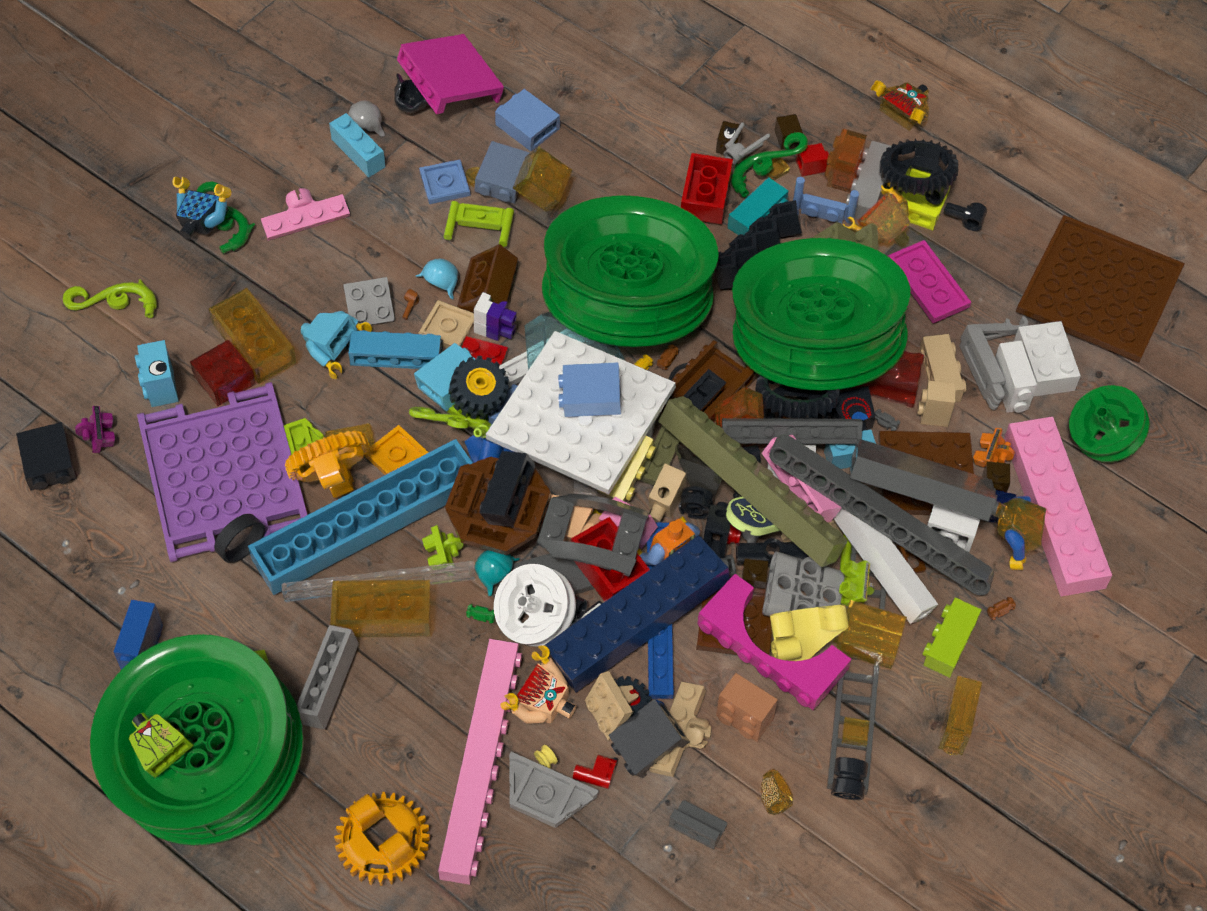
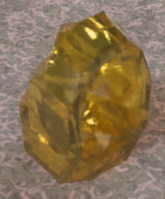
M768 770L762 776L761 802L767 813L777 815L793 805V794L787 782L777 770Z

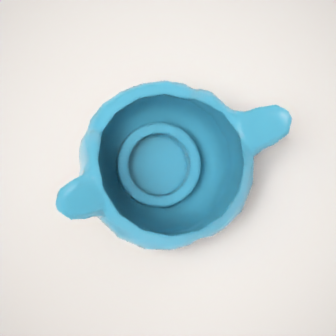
M441 258L427 262L422 272L416 275V277H424L426 281L434 286L447 290L449 297L454 299L453 291L458 280V269L450 261Z

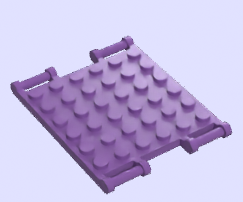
M272 382L265 383V386L237 393H234V391L228 392L230 405L185 415L183 404L175 405V408L146 415L144 413L137 414L170 562L178 561L177 558L209 550L214 552V535L220 534L227 524L243 514H253L265 526L264 537L307 516L299 482L297 479H289L286 472L285 463L291 452ZM254 397H259V398H255V399H251V400H247V401H243V402L237 403L238 401H242V400H246V399H250V398H254ZM163 419H168V420H164V421H160V422H156V423H152V424H148V425H147V423H151V422H155V421H159V420H163ZM300 514V518L269 526L267 523L268 521ZM207 537L206 542L178 549L174 547V545Z

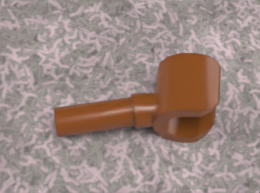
M408 289L404 295V300L408 302L402 316L404 320L408 319L413 306L419 303L418 293L412 289Z

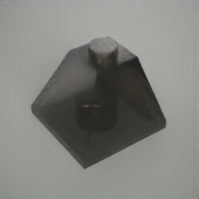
M676 445L675 450L679 462L686 473L690 486L705 488L715 498L722 478L689 448Z

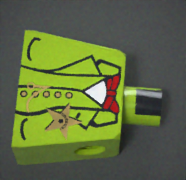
M140 713L132 720V724L137 730L130 735L129 740L143 768L154 778L194 746L158 714L149 719L145 713Z

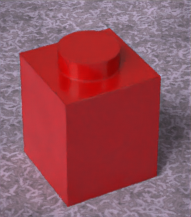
M822 143L808 145L805 151L796 155V163L802 177L826 172L827 163L830 162L829 153L824 150Z

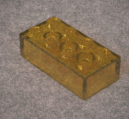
M248 288L209 308L213 326L258 384L297 363L294 347Z
M430 580L333 581L330 625L352 629L355 637L430 636Z

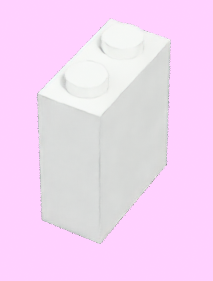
M1022 340L1000 343L995 359L1006 380L1005 384L1002 385L1005 393L1002 400L1007 413H1020L1029 409L1037 388V382Z

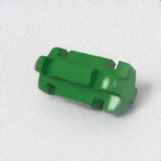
M469 604L466 611L468 618L473 616L475 620L483 622L488 620L489 623L494 622V609L489 611V608L479 605L473 607V604Z

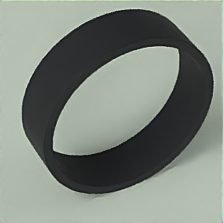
M250 513L235 518L218 535L214 545L215 552L227 563H235L250 554L248 545L263 538L265 526ZM253 525L246 539L234 549L226 552L234 537L245 528Z

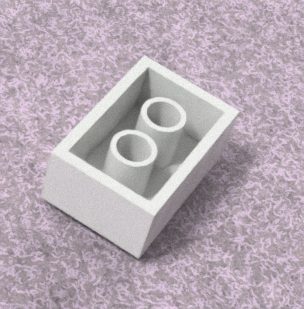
M1062 322L1018 327L1014 341L1022 340L1037 382L1034 396L1075 391L1080 379V373Z

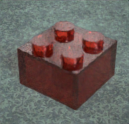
M229 339L190 361L195 379L217 407L229 400L227 393L245 391L256 385L253 369Z

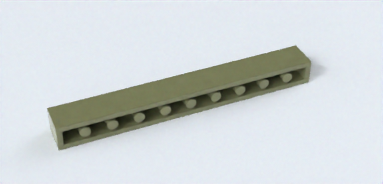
M682 396L668 401L658 421L819 566L824 567L837 561L848 541L841 535L838 529L832 527L824 520L821 514L810 508L805 500L790 490L788 485L777 479L771 470L761 465L755 456L749 454L740 446L739 442L728 436L723 428L716 425L708 418L706 413L695 407L690 399Z

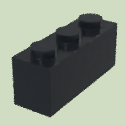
M502 451L499 459L496 461L495 471L488 483V490L484 501L481 502L479 511L488 524L514 527L536 466L527 453Z

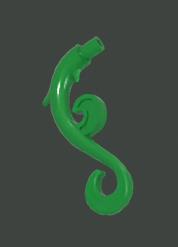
M800 132L792 133L784 141V148L786 150L757 153L744 159L740 164L736 163L731 176L734 190L740 193L742 197L748 196L749 191L744 182L747 176H744L745 172L753 166L754 172L757 175L763 176L768 174L773 169L771 159L793 156L805 151L808 146L807 136ZM792 143H800L795 149L789 150V146Z
M213 181L202 183L197 191L203 193L214 192V188L218 183ZM228 205L229 212L226 214L224 221L217 225V228L225 231L231 229L234 225V219L239 225V231L237 234H233L228 243L219 246L222 254L231 250L234 252L241 248L247 242L250 232L255 226V223L249 225L248 220L239 210Z

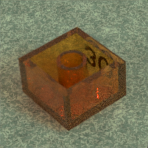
M842 129L840 137H835L833 143L835 150L829 153L827 164L830 165H827L824 176L828 178L827 187L851 193L853 180L856 179L859 164L862 163L867 135Z

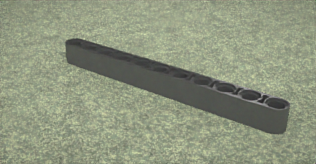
M779 435L776 438L769 453V457L774 464L972 593L986 595L990 591L994 571L989 565L860 481L851 479L848 473L791 436Z

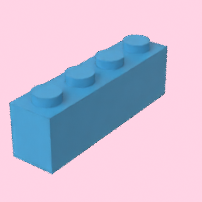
M365 330L351 331L349 346L350 366L421 369L442 352L441 335L390 333L387 331L368 332Z

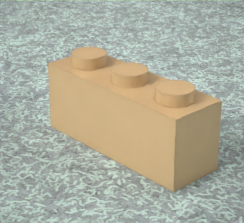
M949 334L923 337L919 350L927 379L930 381L956 383L955 402H961L963 392H966V382L964 379H961V365L955 358L956 348L954 342H951Z

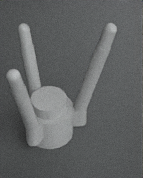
M742 122L730 141L725 144L727 150L724 152V157L733 159V165H735L743 157L761 147L763 142L770 138V134L761 137L747 148L741 143L734 144L745 125Z

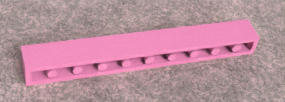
M489 639L438 870L440 880L470 885L472 876H477L479 861H475L477 852H482L484 837L480 835L482 828H487L489 813L486 812L487 804H492L494 789H490L492 780L496 781L498 777L499 766L495 764L497 757L501 758L504 743L500 741L502 734L506 735L508 729V720L505 719L506 712H511L512 710H503L500 704L504 701L510 704L504 695L511 693V689L516 690L518 675L514 674L516 667L520 668L522 662V653H519L518 643Z

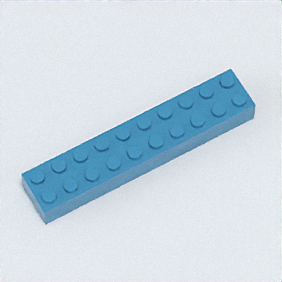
M454 439L248 545L251 559L272 594L275 595L445 506L460 466L472 464V461L457 439Z

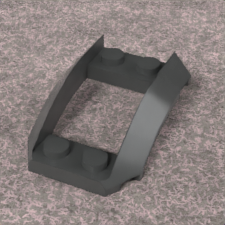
M567 494L550 498L537 542L543 549L546 548L553 556L552 559L557 560L559 558L579 561L608 570L613 569L625 573L624 575L629 577L636 561L635 557L645 522L648 518V511L616 500L592 495ZM573 506L590 507L621 515L611 551L591 545L563 541Z

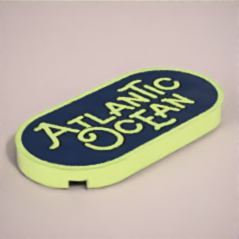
M743 497L732 499L729 502L726 516L729 522L738 530L743 532L745 530L751 531L750 534L754 536L780 531Z

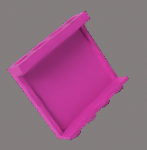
M465 34L401 44L397 61L436 114L444 113L446 103L491 95L495 102L499 103L504 86Z

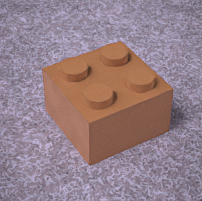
M735 673L719 695L716 716L723 724L731 725L739 730L743 737L758 742L774 719L778 699Z

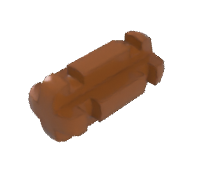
M673 344L668 345V348L660 356L661 359L657 360V366L662 370H667V366H670L676 358L675 355H678V347Z
M1007 597V600L1003 599L995 603L993 607H988L987 614L991 620H996V617L1000 618L1009 613V610H1014L1016 603L1011 597Z

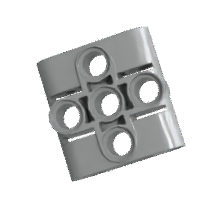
M776 551L770 563L762 611L763 615L770 617L771 614L840 605L842 594L839 593V586L844 581L845 574L841 570L831 567H821L811 557L801 559Z

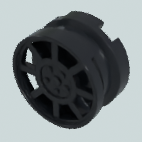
M686 487L682 490L678 509L681 514L687 513L689 518L706 519L708 518L710 506L713 504L714 495L702 487Z

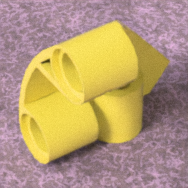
M846 605L813 607L771 614L770 621L774 640L771 642L772 657L786 661L810 659L829 641L849 627Z

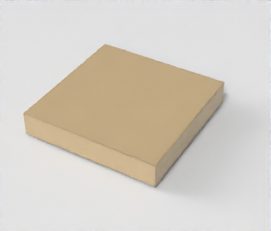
M437 300L418 334L441 335L443 347L448 348L454 343L462 347L465 337L470 334L474 327V313Z

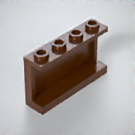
M715 340L709 345H704L696 359L692 358L687 363L685 370L674 376L672 381L675 382L676 388L668 399L669 401L670 399L684 396L701 376L710 369L727 382L724 391L704 411L714 423L755 381L756 372L749 366L744 368L717 349L718 342ZM668 401L666 402V404L664 405L663 409L661 410L662 412L664 411V409H665V407H666Z

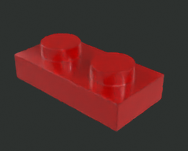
M468 336L465 337L461 347L466 348L475 359L477 356H482L483 360L489 357L492 358V363L497 361L500 365L504 364L508 355V347Z

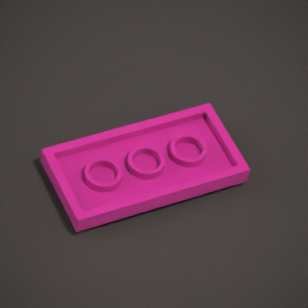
M925 240L888 255L906 274L912 296L932 323L970 307L971 301Z

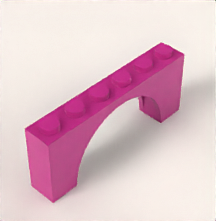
M734 574L699 612L697 624L703 632L716 637L723 647L730 648L736 652L743 662L750 663L756 667L762 676L769 677L776 682L782 691L789 692L796 697V700L802 706L809 707L814 711L849 670L852 659L833 645L818 656L801 661L777 659L760 650L748 636L743 621V613L752 599L754 587Z

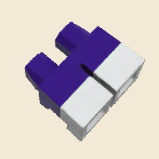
M483 292L474 308V333L496 341L501 336L512 339L516 331V324L514 323L517 318V312L507 309L508 302L506 301L500 304L491 302V295Z

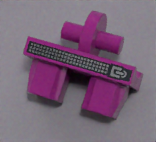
M93 406V415L89 417V422L88 418H82L81 423L75 426V432L77 435L83 436L85 441L89 440L91 436L92 453H100L101 447H113L115 441L114 432L102 431V428L112 427L113 417L112 413L100 412V406Z

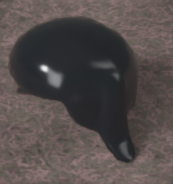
M397 73L398 81L394 89V102L401 111L409 114L423 110L428 102L412 80H403L401 75Z

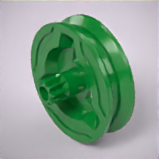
M1117 385L1098 387L1086 393L1075 404L1069 419L1070 433L1079 449L1089 458L1100 462H1115L1134 454L1145 442L1150 428L1149 415L1140 398L1133 391ZM1122 420L1129 421V426L1121 427L1120 423ZM1099 431L1105 433L1100 440L1095 438Z

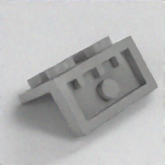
M387 277L343 284L348 314L359 320L358 323L368 322L373 325L394 321Z

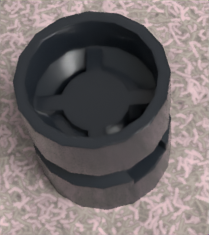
M836 758L834 774L838 777L833 779L831 795L847 800H863L865 787L861 780L867 777L868 763L855 758Z

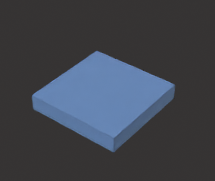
M461 160L419 168L429 204L470 196Z

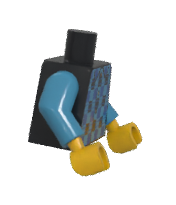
M179 177L173 178V185L179 188L176 218L182 226L179 233L183 238L189 240L194 233L207 235L224 221L226 214L229 212L227 201L225 200L232 194L229 187L217 184L214 188L215 195L188 190L185 193V190L190 186V181L185 177H182V179Z

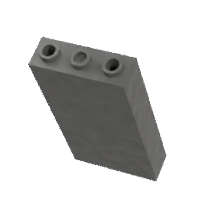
M857 439L851 457V479L989 521L991 514L995 515L999 502L996 501V488H994L991 479L866 440Z

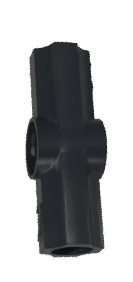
M770 538L760 543H736L737 565H743L744 559L747 558L768 561V567L770 568L773 555L769 554V551H777L801 559L809 557L794 542H781L776 538Z

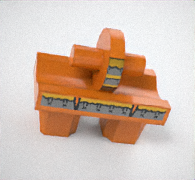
M995 428L994 433H982L980 445L981 448H987V451H975L973 457L975 465L985 467L987 462L1005 463V460L1009 461L1014 458L1015 452L1010 447L1011 443L1005 442L1001 436L1002 428Z

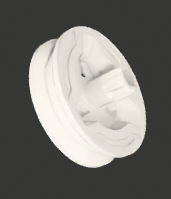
M527 564L511 571L500 583L494 599L495 619L501 631L511 640L533 647L547 644L568 629L573 621L576 610L575 594L569 581L558 571L540 564ZM533 585L535 593L530 595L528 594L527 586ZM526 612L529 618L522 623L520 618Z

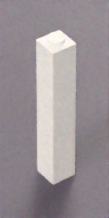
M842 508L833 519L862 559L870 563V570L908 622L912 624L927 617L938 603L890 538Z

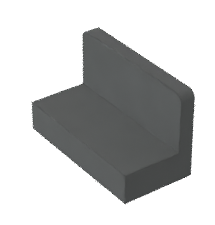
M683 800L677 810L674 809L671 814L669 827L714 850L727 827V822Z

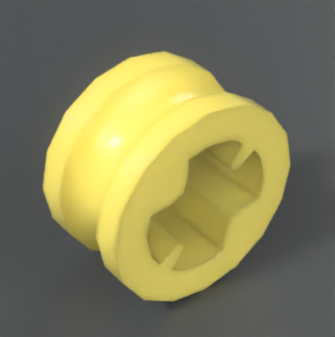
M543 745L541 751L536 750L534 752L539 764L549 769L551 764L555 765L558 763L555 754L547 745Z

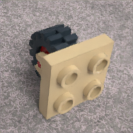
M609 671L599 675L585 699L588 710L592 712L599 729L604 733L608 741L611 740L608 736L611 732L651 701V696H648L649 690H643L645 685L643 683L641 685L637 684L638 679L635 678L634 681H631L630 676H627L625 680L623 676L619 677L618 680L616 678L613 679Z

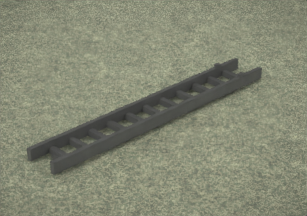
M852 545L850 560L855 562L856 554L859 553ZM869 570V576L876 577L873 574V572ZM882 585L880 590H874L873 594L867 595V597L879 598L878 611L846 606L848 624L850 616L878 619L876 633L852 630L848 627L842 632L841 652L851 659L874 662L873 674L871 676L846 672L837 683L826 789L832 788L837 747L865 751V762L868 763L866 779H863L864 794L867 795L886 598V590ZM848 637L876 641L875 653L846 650ZM843 680L872 684L870 698L843 694ZM841 702L870 706L868 720L840 716ZM839 724L868 728L866 742L838 738Z

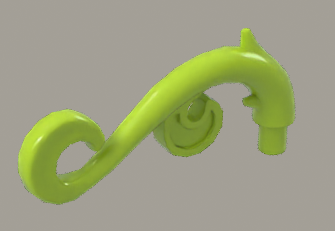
M141 279L138 283L127 282L110 286L89 298L84 288L74 286L67 289L62 298L64 305L74 311L89 307L106 298L110 308L120 310L129 304V298L126 293H134L139 295L141 298L138 300L144 303L145 317L152 318L154 310L157 308V301L153 291ZM76 296H83L86 301L75 303L73 299Z
M411 407L409 409V415L415 418L447 422V425L455 428H475L473 431L475 437L486 438V433L492 426L489 421L480 418L471 419L470 416L438 414L435 410L426 407Z

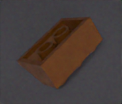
M501 244L471 257L457 307L474 313V308L483 292L491 295V302L496 304L504 301L507 302L513 276L516 272L518 257Z

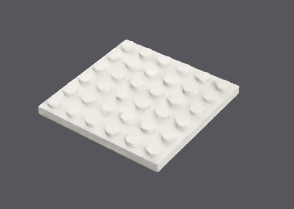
M554 331L486 433V439L513 452L527 453L533 461L606 494H610L673 393L676 385L671 380ZM619 362L621 414L565 417L564 408H559V394H563V388H559L558 375L563 374V365Z

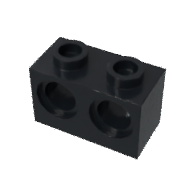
M708 369L685 393L684 397L690 399L695 407L704 412L724 391L727 382Z

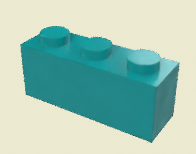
M768 177L729 214L727 228L737 235H744L750 230L749 226L759 217L764 218L770 213L769 209L773 205L788 202L789 190Z

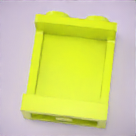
M914 168L910 171L911 177L926 178L931 175V173ZM951 185L943 201L937 205L929 203L925 198V194L913 195L903 192L901 199L904 202L902 204L896 202L895 218L934 230Z

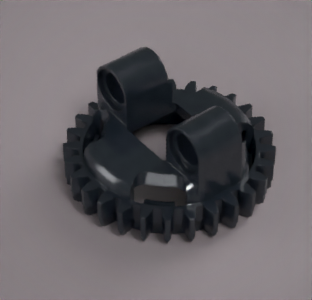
M916 138L914 141L907 139L904 143L899 141L898 145L892 144L891 147L886 148L880 160L879 173H881V178H885L886 189L894 187L897 194L902 191L913 195L925 194V198L929 203L937 205L945 198L949 186H952L953 181L957 180L959 171L957 157L951 149L947 150L946 145L941 147L940 142L935 144L932 140L927 142L924 139L922 141H917ZM915 152L914 158L903 161L898 160L899 155ZM941 161L947 166L944 171L939 166ZM910 168L930 172L931 175L926 178L911 177Z
M762 375L757 378L755 395L756 400H759V404H762L763 419H782L783 417L790 419H829V412L831 413L832 408H836V404L839 403V389L824 390L823 393H819L816 390L800 389L781 384L780 387L771 390L769 383L773 384L775 383L774 381ZM784 396L808 397V400H793Z

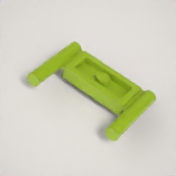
M452 201L443 237L446 240L452 239L455 222H458V225L493 230H500L502 227L499 244L506 247L514 209L459 204L457 201Z

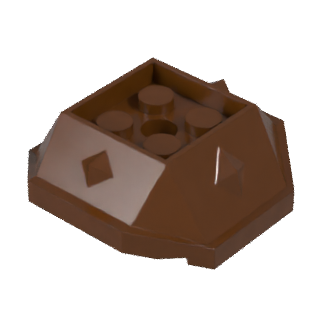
M488 457L472 464L460 466L447 500L445 511L461 543L508 555L537 536L551 491L536 469L533 471L514 527L490 525L479 513L481 502L484 501L488 490V483L492 479L498 458Z

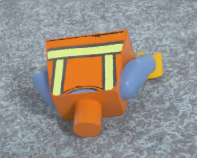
M681 516L679 519L670 522L667 527L653 537L649 553H642L640 548H638L637 553L646 565L656 566L700 534V530L696 525L687 522Z

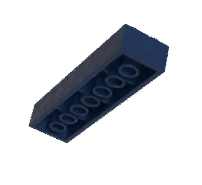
M698 535L544 646L548 647L550 652L548 658L553 659L575 693L601 673L610 669L722 588L730 579L727 565Z

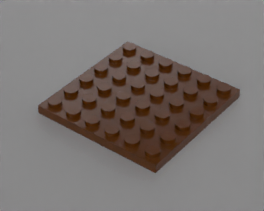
M1063 215L1015 312L1044 324L1061 321L1066 333L1140 363L1185 263Z

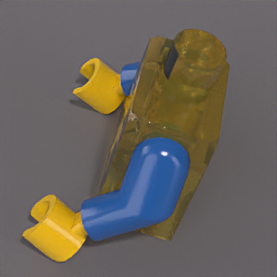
M1029 496L1013 497L1010 501L1003 504L999 502L994 515L999 518L998 534L1006 539L1013 549V556L1010 558L1011 570H1023V563L1026 562L1025 553L1041 547L1046 508L1032 503Z

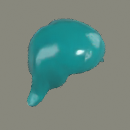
M489 550L484 551L477 558L474 568L480 581L486 586L489 597L493 593V585L502 581L512 570L513 561H517L520 558Z

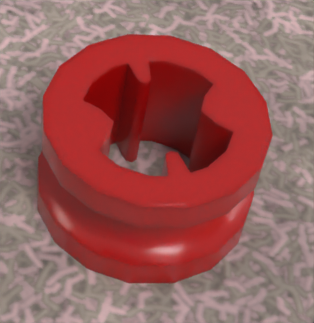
M732 524L727 544L734 543L736 546V543L740 542L742 531L735 528Z

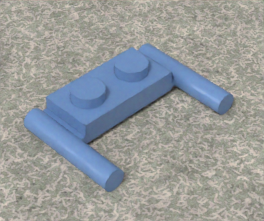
M803 177L796 179L793 200H796L798 210L801 209L802 214L826 219L831 222L842 223L845 220L849 224L853 223L847 217H852L853 219L855 217L859 198L857 190L851 191L849 204L846 205L845 203L803 194L805 179Z

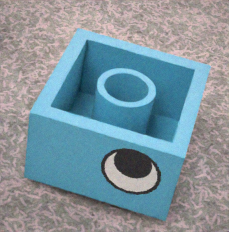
M165 340L137 345L139 354L135 355L137 368H139L138 378L143 390L144 399H149L151 407L179 402L172 363Z

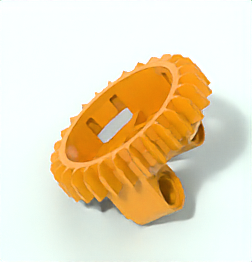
M360 431L332 434L329 437H324L311 444H307V446L301 447L299 451H295L293 455H290L285 463L286 472L289 479L292 480L297 479V481L301 480L307 483L320 480L324 490L329 488L333 497L337 498L354 491L352 484L354 480L349 469L361 461L366 452L369 451V442L365 434Z
M382 792L381 798L377 799L375 793H372V797L369 794H365L346 808L348 818L340 817V822L344 826H336V831L340 834L334 836V839L339 843L335 846L336 851L341 852L338 855L339 861H345L343 863L345 870L351 868L350 874L352 877L359 873V880L361 882L367 876L370 885L373 884L374 879H378L380 886L383 885L384 879H388L392 885L393 877L397 876L400 881H403L402 873L406 872L411 876V866L419 869L420 866L417 859L425 860V854L422 851H428L429 849L428 844L425 843L430 841V835L426 834L429 831V825L424 824L426 822L425 815L419 816L421 814L420 807L412 810L414 807L412 800L405 804V796L396 800L395 793H392L389 799L386 798L385 792ZM386 817L397 832L378 846V852L363 832L381 818ZM416 829L417 834H415V843L413 848L411 846V842L413 837V830ZM370 863L386 865L389 873H384V869L371 868L369 872L366 869V865Z

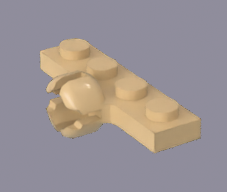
M681 682L670 713L690 742L683 748L675 747L649 768L650 772L673 777L685 748L701 749L707 746L708 741H704L703 738L710 739L711 726L708 720L697 718L706 693L704 686Z

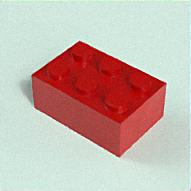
M691 153L681 208L703 222L722 224L732 174L733 159Z
M608 517L572 537L570 542L591 545L611 551L618 527ZM638 553L636 554V561L629 577L625 576V573L613 569L608 570L595 565L574 561L604 602L650 570Z

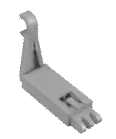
M1022 316L1019 322L1020 325H1012L1008 318H1006L1004 323L967 325L960 338V349L983 398L986 399L992 410L998 408L1005 395L1002 385L1005 384L1006 380L987 340L1016 334L1018 327L1028 326V320L1025 316Z

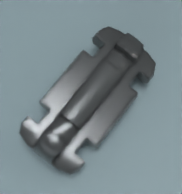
M881 409L876 410L875 420H877L878 424L886 429L891 428V431L898 429L900 425L899 420L895 421L893 416L886 412L882 413Z

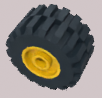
M472 356L467 359V362L464 360L460 362L459 367L455 368L449 384L450 401L455 403L454 408L457 411L461 409V414L464 416L470 414L471 419H475L476 416H479L480 419H485L487 414L489 417L493 416L495 411L498 412L501 409L509 390L508 376H505V369H500V364L497 361L492 363V358L489 357L483 360L482 356H477L476 360H474Z

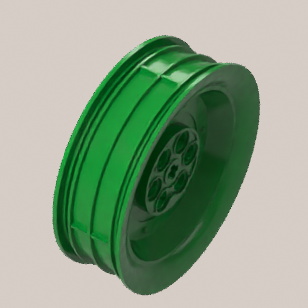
M628 195L607 196L574 205L561 213L550 224L544 238V253L547 262L542 280V295L551 314L571 331L588 339L610 345L629 347L651 346L667 343L689 334L700 326L710 313L713 303L712 277L718 262V246L709 228L690 212L671 203L648 197Z
M807 238L774 245L750 258L735 276L732 288L733 302L736 307V319L733 325L735 349L741 359L752 370L769 380L786 386L808 390H836L867 383L889 371L900 360L906 349L908 330L905 319L911 293L909 281L904 271L890 257L860 243L833 238Z
M206 634L186 635L163 641L145 650L131 660L115 676L105 690L94 715L90 735V755L95 776L108 799L146 831L158 838L176 844L191 846L221 843L246 833L265 820L282 802L295 780L301 763L304 740L303 725L299 709L290 691L257 653L247 646L226 637ZM195 712H199L198 716L191 720L192 715ZM140 713H145L149 719L158 714L175 729L179 728V732L194 745L156 778L145 771L129 740L130 735L137 730L132 724V720ZM222 718L219 725L213 726L217 719ZM225 742L222 749L216 750L220 743ZM205 759L204 764L197 768L198 762Z

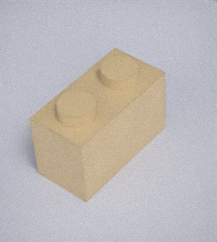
M928 380L926 389H922L921 401L918 402L917 415H921L920 424L948 427L955 405L956 383Z

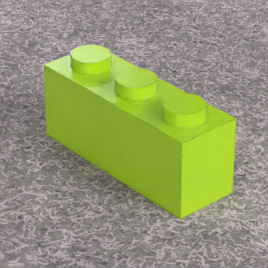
M954 598L952 605L946 604L941 615L945 619L942 624L937 623L932 633V636L935 637L933 644L928 642L922 654L926 657L923 666L950 678L982 609L958 598Z

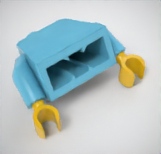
M344 311L319 313L311 324L304 323L301 326V334L306 341L308 352L321 366L328 368L329 376L332 379H337V375L332 370L336 369L342 373V366L340 363H332L330 360H335L349 342L351 331H372L371 324L368 322L360 324L358 323L359 320Z

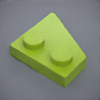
M306 418L283 425L291 455L295 451H299L301 447L324 438V435L318 429H315Z

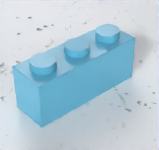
M347 113L329 123L331 139L368 177L385 168L384 151Z

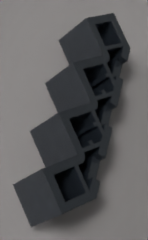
M796 200L773 205L769 209L770 213L764 218L759 217L749 226L750 230L744 235L739 234L732 240L726 251L718 252L715 273L720 290L733 288L735 276L750 258L769 247L781 244V237L802 233L801 219Z

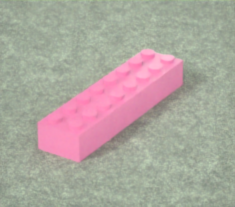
M1047 417L1009 424L1004 440L1011 443L1010 447L1015 452L1012 462L1024 496L1031 498V515L1060 596L1106 589L1112 573L1054 418Z

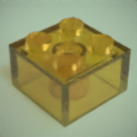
M538 146L525 156L513 189L543 210L548 211L560 202L572 169Z

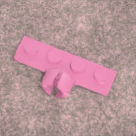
M299 189L300 200H298L295 190L291 191L286 196L288 210L261 218L267 240L269 241L349 217L350 212L343 194L321 201H314L308 189Z

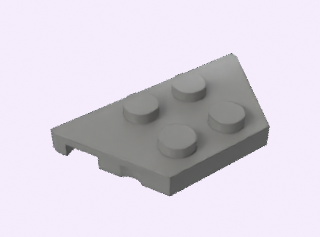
M514 752L509 754L510 808L556 828L597 798L599 790Z

